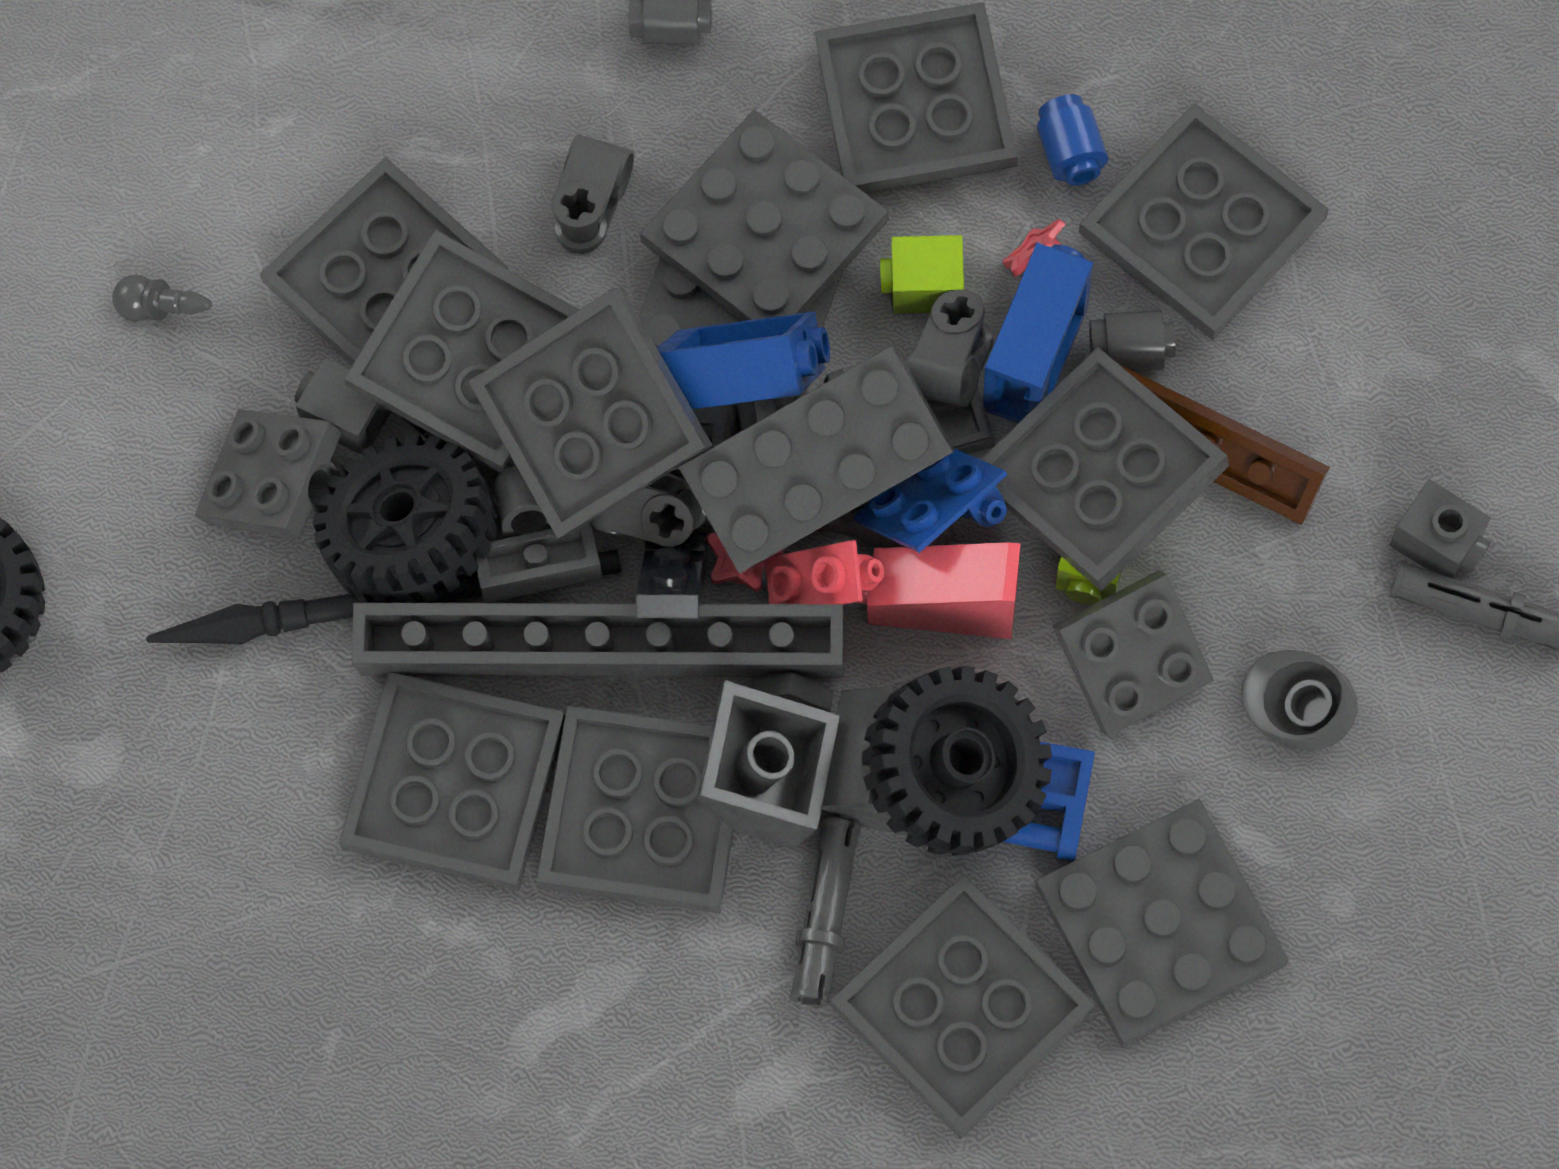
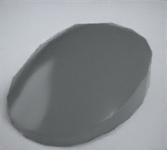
M1282 650L1270 652L1260 657L1248 669L1242 682V704L1250 721L1263 735L1289 748L1314 751L1333 746L1349 732L1358 713L1357 695L1349 679L1320 656L1305 651Z

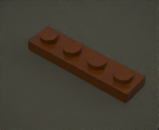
M1120 365L1227 454L1230 466L1213 482L1300 525L1303 524L1330 469L1329 466Z

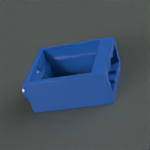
M1038 242L1036 243L985 366L983 405L987 413L1018 424L1057 386L1089 304L1093 262L1086 260L1079 251L1060 244L1049 247Z
M815 311L681 329L657 347L692 409L801 395L825 370L824 363H829L830 361L829 337L825 327L818 328Z

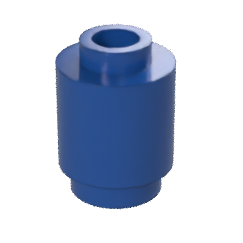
M1075 94L1062 95L1043 104L1038 111L1040 120L1037 123V130L1054 179L1067 182L1072 186L1084 185L1099 177L1100 170L1105 167L1109 158L1092 108L1085 105L1082 97Z

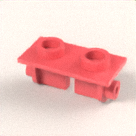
M856 540L791 552L765 559L769 604L845 605L863 601L862 591L873 590L884 577V567L878 559L867 554H857Z

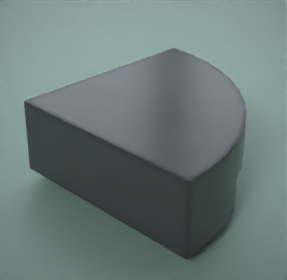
M795 672L754 677L748 680L749 688L831 712L834 691Z

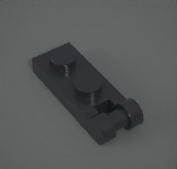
M692 533L682 544L674 547L661 546L645 540V553L636 592V618H699L707 565L706 533Z

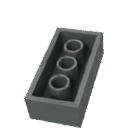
M891 345L683 464L679 469L740 574L954 452V448L896 346Z

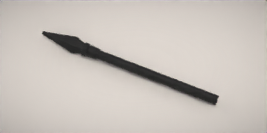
M618 549L597 552L602 576L621 573ZM473 573L471 577L465 574L458 575L457 578L461 585L451 592L447 590L444 584L437 587L439 599L429 603H441L482 596L478 573ZM350 594L308 601L304 599L280 601L279 606L273 601H267L262 606L234 604L208 615L148 635L146 641L148 643L242 645L264 634L277 636L280 634L281 629L284 632L309 627V624L353 617V603L362 602L359 601L356 595L352 597ZM421 594L416 595V603H426Z

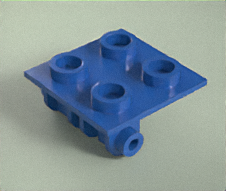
M954 448L953 453L870 499L869 504L855 515L853 519L856 523L920 553L961 516L964 518L972 517L977 524L984 527H991L1000 523L1005 518L1007 509L996 485L1007 476V473L1001 468Z

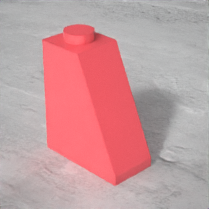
M1021 543L927 546L920 553L908 547L874 548L873 558L878 559L882 563L884 577L873 590L862 591L863 601L857 603L867 604L869 625L1012 639Z

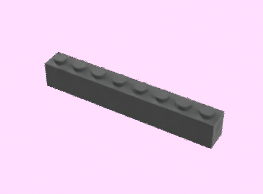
M353 603L352 664L361 676H387L388 672H393L406 676L761 677L795 672L804 677L844 678L843 604H701L699 618H636V604Z

